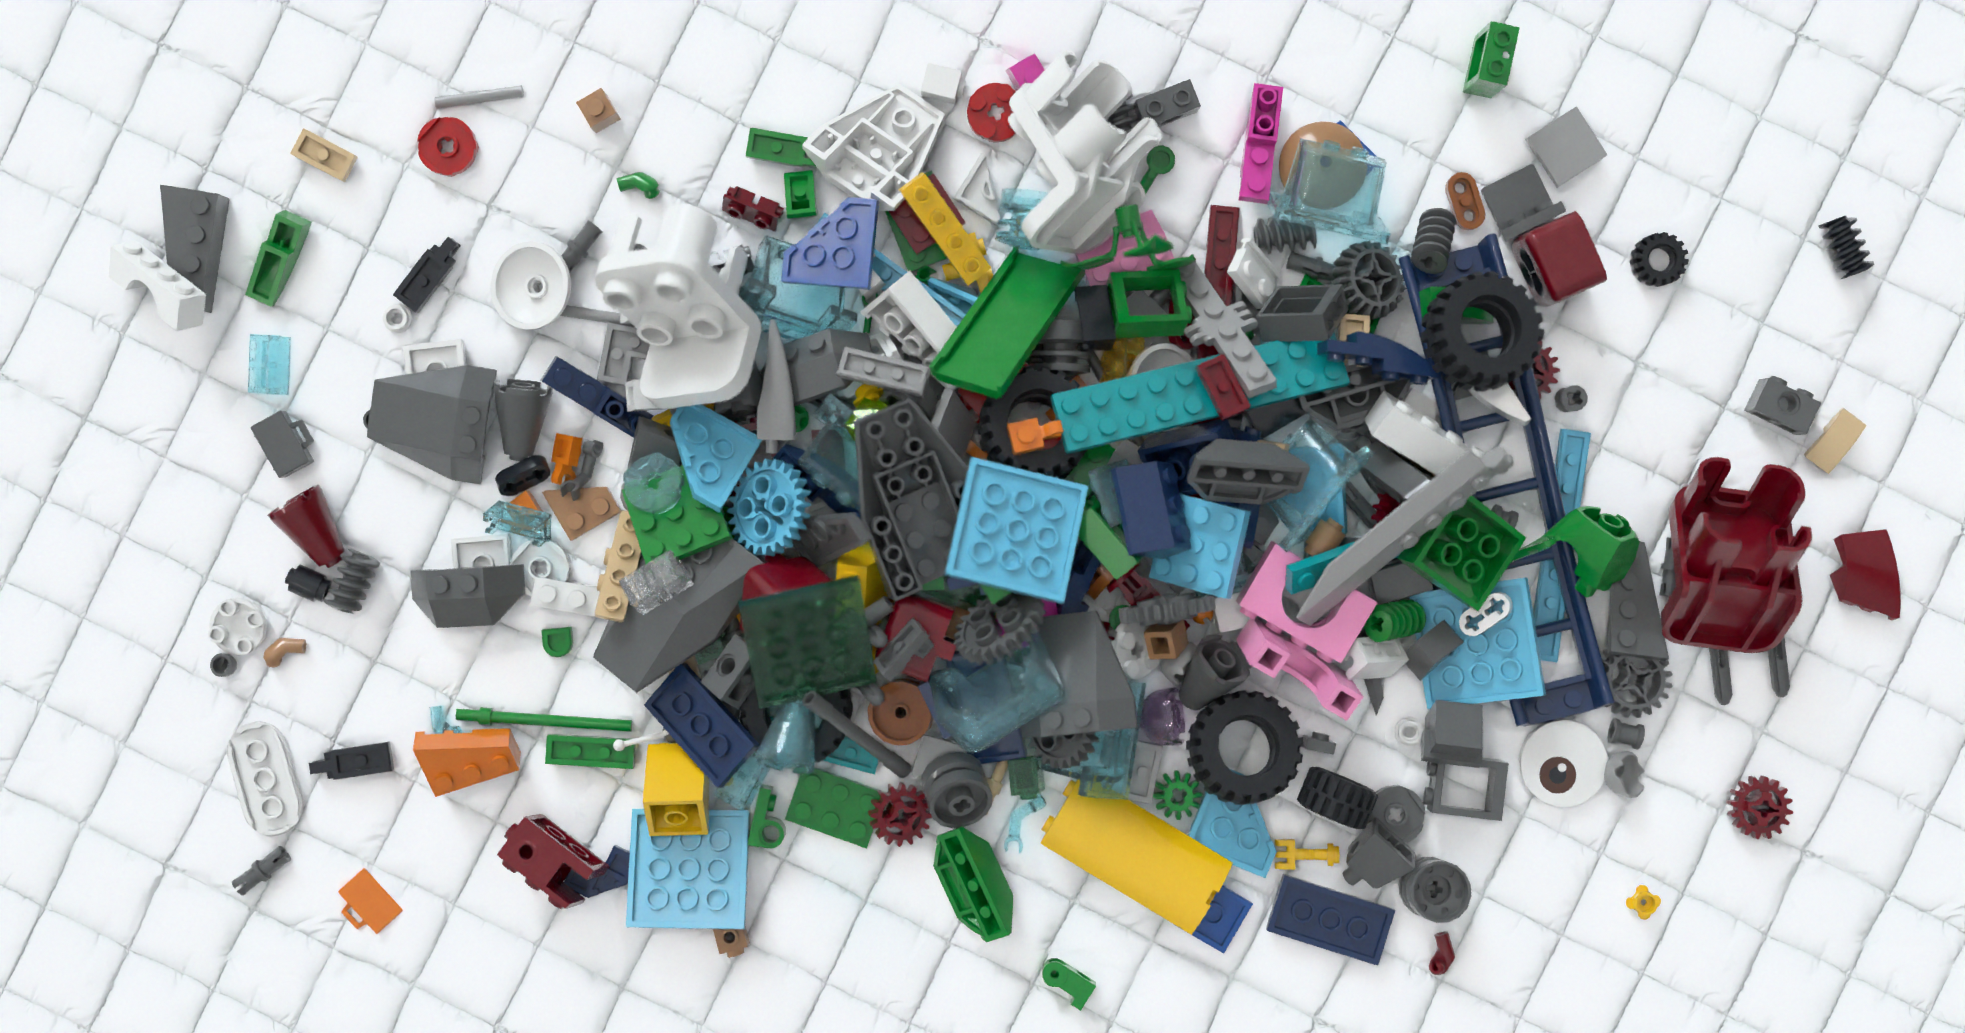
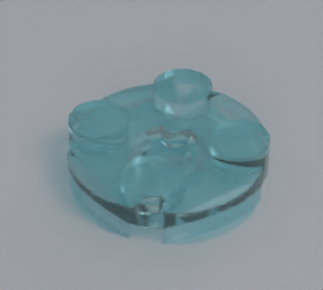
M653 453L641 457L625 471L623 475V481L625 482L624 491L628 500L638 510L660 514L670 510L679 502L681 498L680 492L682 491V485L684 486L685 479L681 469L672 459L661 453ZM661 478V481L658 482V489L648 488L651 479Z

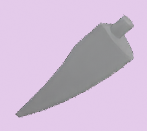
M775 319L770 320L765 374L757 408V439L766 440V453H778V440H796L795 410L790 372Z

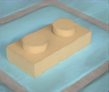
M305 128L302 129L290 152L291 155L343 182L347 180L358 156Z

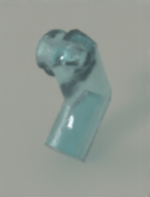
M444 705L429 707L432 730L435 734H444L446 730H454V733H463L460 726H451L446 722Z

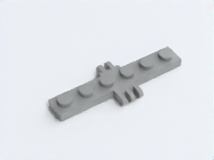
M1196 262L1178 268L1181 281H1185L1187 286L1186 305L1191 307V312L1195 317L1192 325L1184 330L1186 336L1190 338L1192 345L1198 346L1203 343L1206 346L1214 345L1220 355L1224 353L1239 384L1249 398L1276 388V378L1245 335L1246 332L1258 326L1257 320L1252 318L1253 315L1247 309L1245 303L1240 301L1226 306Z

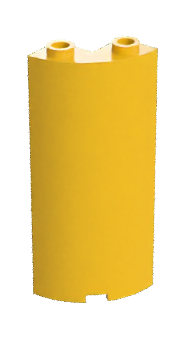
M1082 772L1076 782L1071 779L1062 793L1066 796L1062 807L1055 817L1049 815L1041 829L1045 832V835L1040 844L1192 935L1209 910L1210 903L1215 894L1220 891L1233 862Z

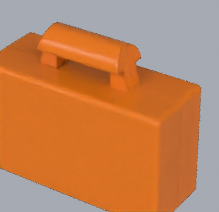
M365 868L338 891L347 902L341 913L356 929L367 924L378 934L403 911L398 903ZM351 907L363 919L360 923L348 912Z

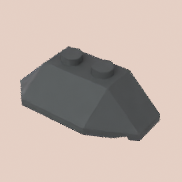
M828 328L783 344L790 372L794 406L846 389L853 381L839 378L836 375L844 347L872 353L869 335L862 332ZM766 363L764 364V366L762 367V369H761V371H760L763 380H764V374H765Z
M1354 364L1346 367L1350 380L1347 386L1299 397V401L1304 412L1338 431L1342 428L1366 423L1364 418L1384 390L1402 401L1412 384L1409 383L1410 379L1400 378V381L1382 380V375L1372 374V366L1358 367Z
M1216 439L1195 455L1187 476V482L1207 501L1264 504L1280 499L1291 492L1293 494L1301 492L1310 471V466L1274 443Z
M524 564L410 570L412 600L436 628L496 625L513 605L525 595Z

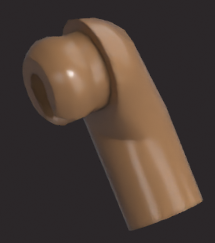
M294 638L277 639L264 652L263 658L266 665L272 668L278 667L282 662V657L287 653L304 654L307 647L306 640Z

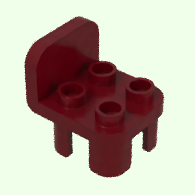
M1710 457L1700 463L1689 485L1678 491L1669 508L1676 587L1661 612L1662 634L1668 641L1680 645L1741 653L1765 652L1773 649L1782 641L1802 608L1803 597L1798 562L1812 542V530L1809 526H1801L1796 535L1793 536L1791 521L1805 500V485L1801 477L1790 468L1782 465L1767 464L1761 469L1749 491L1723 488L1721 486L1731 470V461L1728 458Z

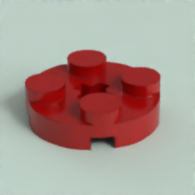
M989 83L978 88L970 97L967 108V120L970 128L977 136L989 142L999 143L1007 141L1016 135L1008 121L1009 116L1013 113L1010 106V98L1016 93L1012 86L1005 83ZM996 105L998 108H1003L1004 112L1001 113L1000 120H996L994 116H988L991 106Z
M438 117L430 120L420 130L417 140L419 142L418 155L422 163L434 173L447 177H453L466 171L473 164L479 149L472 129L466 123L454 117ZM443 140L447 142L454 141V149L451 153L447 151L443 154L441 152L443 149L441 142Z

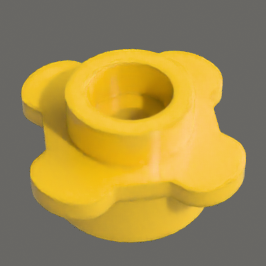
M862 384L855 391L857 399L853 402L854 406L875 407L880 403L878 400L883 394V388Z
M1638 885L1634 895L1626 899L1627 908L1634 909L1638 913V917L1643 920L1649 919L1651 914L1661 904L1660 897L1650 893L1646 885ZM1643 899L1646 901L1644 905L1641 904Z

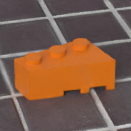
M510 728L474 729L472 733H454V730H446L444 734H425V731L415 732L413 752L435 797L520 769L521 751Z

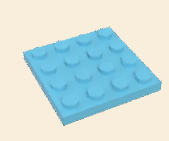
M971 457L944 575L1062 604L1065 600L1088 486Z
M1528 577L1497 582L1490 594L1496 592L1507 594L1513 603L1512 611L1503 620L1477 636L1466 635L1459 626L1461 615L1470 607L1444 590H1431L1409 596L1410 599L1418 602L1426 613L1425 627L1420 633H1415L1416 641L1443 620L1464 641L1463 644L1422 679L1427 709H1431L1436 700L1477 704L1546 695ZM1493 599L1494 605L1487 610L1488 613L1491 614L1498 610L1503 613L1502 606L1505 604L1504 601ZM1481 614L1473 618L1469 615L1470 622L1467 624L1468 627H1475L1478 630V622L1483 620L1484 616Z
M632 809L626 927L745 930L749 849L747 843L749 839L750 811L709 810L708 835L650 836L644 809Z

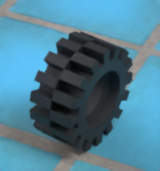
M1667 232L1654 233L1642 238L1641 241L1635 244L1636 248L1630 254L1633 256V259L1629 260L1630 265H1634V269L1631 270L1633 275L1638 274L1637 280L1640 282L1645 281L1647 286L1655 285V287H1660L1677 281L1681 278L1680 275L1686 271L1684 265H1687L1689 259H1685L1688 250H1683L1681 247L1684 245L1683 241H1677V236L1674 234L1669 236ZM1654 249H1662L1669 256V264L1663 271L1653 269L1649 263V255Z

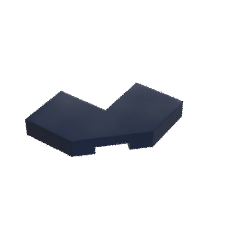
M615 844L606 860L610 867L603 876L586 880L571 869L564 883L587 898L627 885L630 851Z

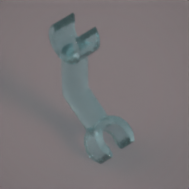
M1041 793L1029 799L1027 803L1010 814L1009 834L1004 841L1006 852L1008 850V843L1010 841H1017L1019 843V853H1021L1023 849V841L1020 838L1021 820L1046 806V801Z

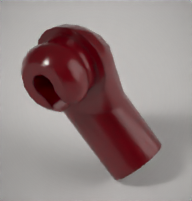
M1448 931L1439 932L1434 935L1438 950L1429 963V970L1434 975L1444 974L1455 959Z

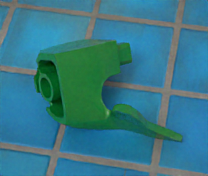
M1583 506L1569 512L1543 536L1520 548L1511 562L1546 550L1555 545L1557 541L1568 542L1578 554V564L1574 573L1579 576V579L1574 588L1583 596L1589 598L1595 594L1597 589L1607 591L1614 582L1625 578L1636 558L1640 540L1636 532L1632 530L1628 520L1619 514L1614 516L1608 513L1600 514L1601 508Z

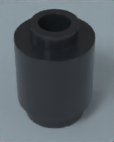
M301 564L296 569L292 567L285 578V584H288L287 591L312 602L316 600L324 601L329 593L328 589L331 588L332 581L326 579L327 575Z

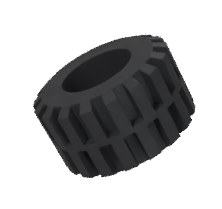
M1316 766L1309 768L1296 800L1306 809L1327 819L1354 829H1365L1379 796L1374 790L1363 784Z

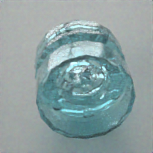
M1018 188L1002 189L999 210L1010 214L1011 219L998 220L997 226L1009 231L996 232L995 241L1016 249L1040 250L1032 247L1023 233L1021 225L1025 217L1048 192Z

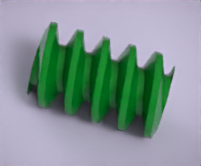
M1412 599L1378 604L1367 619L1364 628L1368 637L1375 642L1409 637L1415 633H1420L1424 629L1426 613L1423 607Z

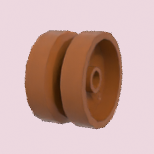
M911 677L896 678L880 687L885 694V701L881 705L872 706L869 703L868 722L873 732L882 741L895 746L909 745L919 740L933 726L935 720L918 688L922 681ZM898 707H903L906 710L905 716L899 714L901 709Z

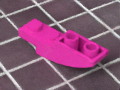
M1254 83L1241 162L1239 201L1268 204L1275 145L1278 138L1283 87Z

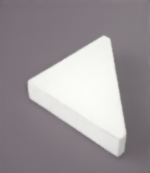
M981 152L953 199L999 227L1001 220L986 156Z

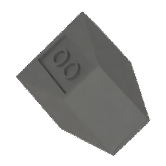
M911 398L854 421L860 518L865 523L867 532L871 536V539L868 541L887 597L894 601L922 590L921 585L945 574L968 466Z
M734 539L651 572L647 569L641 552L625 620L623 622L608 620L593 658L634 692L638 693L719 638L741 611L743 584L746 573L753 566L764 563Z

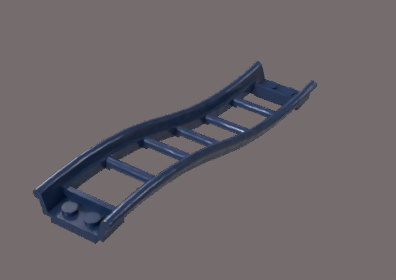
M1495 233L1485 236L1476 246L1449 252L1447 268L1441 273L1430 274L1420 271L1413 265L1409 255L1398 259L1420 340L1421 333L1426 330V327L1421 325L1422 312L1419 291L1430 286L1447 287L1460 277H1466L1473 272L1480 271L1483 275L1488 271L1497 272L1499 274L1498 278H1502L1505 275L1508 276ZM1498 324L1500 336L1468 343L1469 346L1478 353L1496 348L1501 349L1503 335L1500 325ZM1421 342L1424 352L1428 348L1427 343ZM1424 353L1425 359H1426L1430 364L1434 365L1435 363H1434L1433 359H1432V358H1428V359H1427V358H1426V355H1425V353ZM1531 366L1530 369L1523 372V375L1512 380L1516 397L1531 418L1530 422L1523 426L1534 477L1476 491L1472 496L1483 503L1484 501L1528 490H1537L1544 526L1547 532L1565 516L1537 384ZM1440 371L1439 378L1431 380L1443 430L1454 432L1463 439L1464 444L1463 434L1468 431L1511 421L1496 412L1460 421L1451 384L1444 380L1446 375ZM1557 541L1555 545L1546 550L1511 562L1506 569L1545 560H1553L1567 618L1535 626L1537 637L1571 630L1583 673L1544 683L1546 695L1509 700L1516 727L1541 724L1590 712L1615 703L1586 598L1574 588L1579 576L1574 573L1577 562L1573 546L1568 542Z

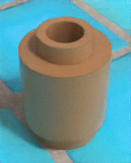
M1330 517L1326 522L1321 519L1306 540L1307 545L1304 551L1314 556L1337 548L1346 536L1341 532L1344 527Z

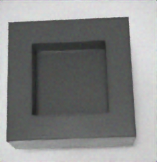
M1312 731V736L1303 735L1304 746L1302 747L1334 755L1337 743L1329 740L1330 735Z

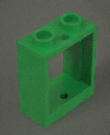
M1490 21L1475 35L1463 93L1491 99L1508 85L1520 27ZM1507 52L1509 58H1504L1503 53Z
M1179 269L1110 272L1106 285L1108 287L1117 339L1184 335L1187 324L1191 323L1192 312L1191 307L1186 306L1187 286L1185 281H1181ZM1170 289L1175 314L1129 315L1125 291Z
M1106 492L1099 498L1092 495L1085 502L1078 536L1117 580L1134 567L1142 557L1128 556L1117 504Z

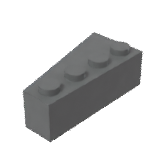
M160 184L167 265L206 294L204 312L212 313L230 198L218 193Z

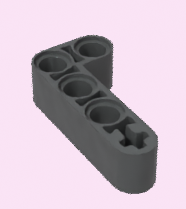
M1374 441L1355 459V466L1371 490L1376 495L1378 493L1385 494L1386 492L1400 504H1403L1430 482L1426 476L1377 441Z

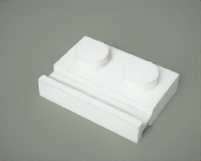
M1246 238L1241 240L1242 248L1237 249L1227 273L1256 309H1261L1273 293L1276 286L1274 281L1279 279L1280 274L1254 240Z

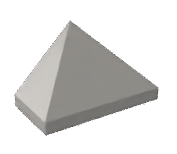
M923 735L912 767L913 778L916 779L921 776L927 765L937 757L947 753H965L966 747L964 743Z

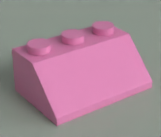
M1148 210L1141 213V223L1148 240L1154 234L1167 240L1153 211ZM1119 234L1117 253L1114 257L1115 261L1097 268L1085 270L1084 279L1087 286L1106 285L1110 272L1147 271L1146 268L1153 266L1149 255L1124 257L1123 252L1136 248L1138 245L1136 238L1123 239L1122 234ZM1113 235L1099 247L1086 253L1075 254L1077 261H1084L1108 253L1112 248ZM1171 250L1155 254L1156 258L1162 261L1174 259Z

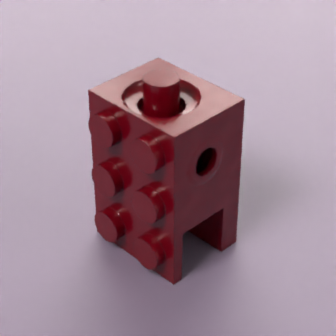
M544 814L524 816L518 825L516 823L511 825L504 835L507 841L496 854L503 860L502 865L513 873L519 872L526 878L525 883L536 891L542 890L549 896L547 898L548 901L559 909H568L583 904L586 900L563 882L571 869L586 880L603 876L610 867Z

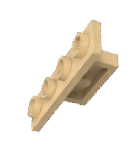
M625 510L620 512L612 547L607 548L605 552L604 565L607 566L605 574L600 573L597 591H600L595 609V617L617 622L625 620L641 555V549L629 512Z

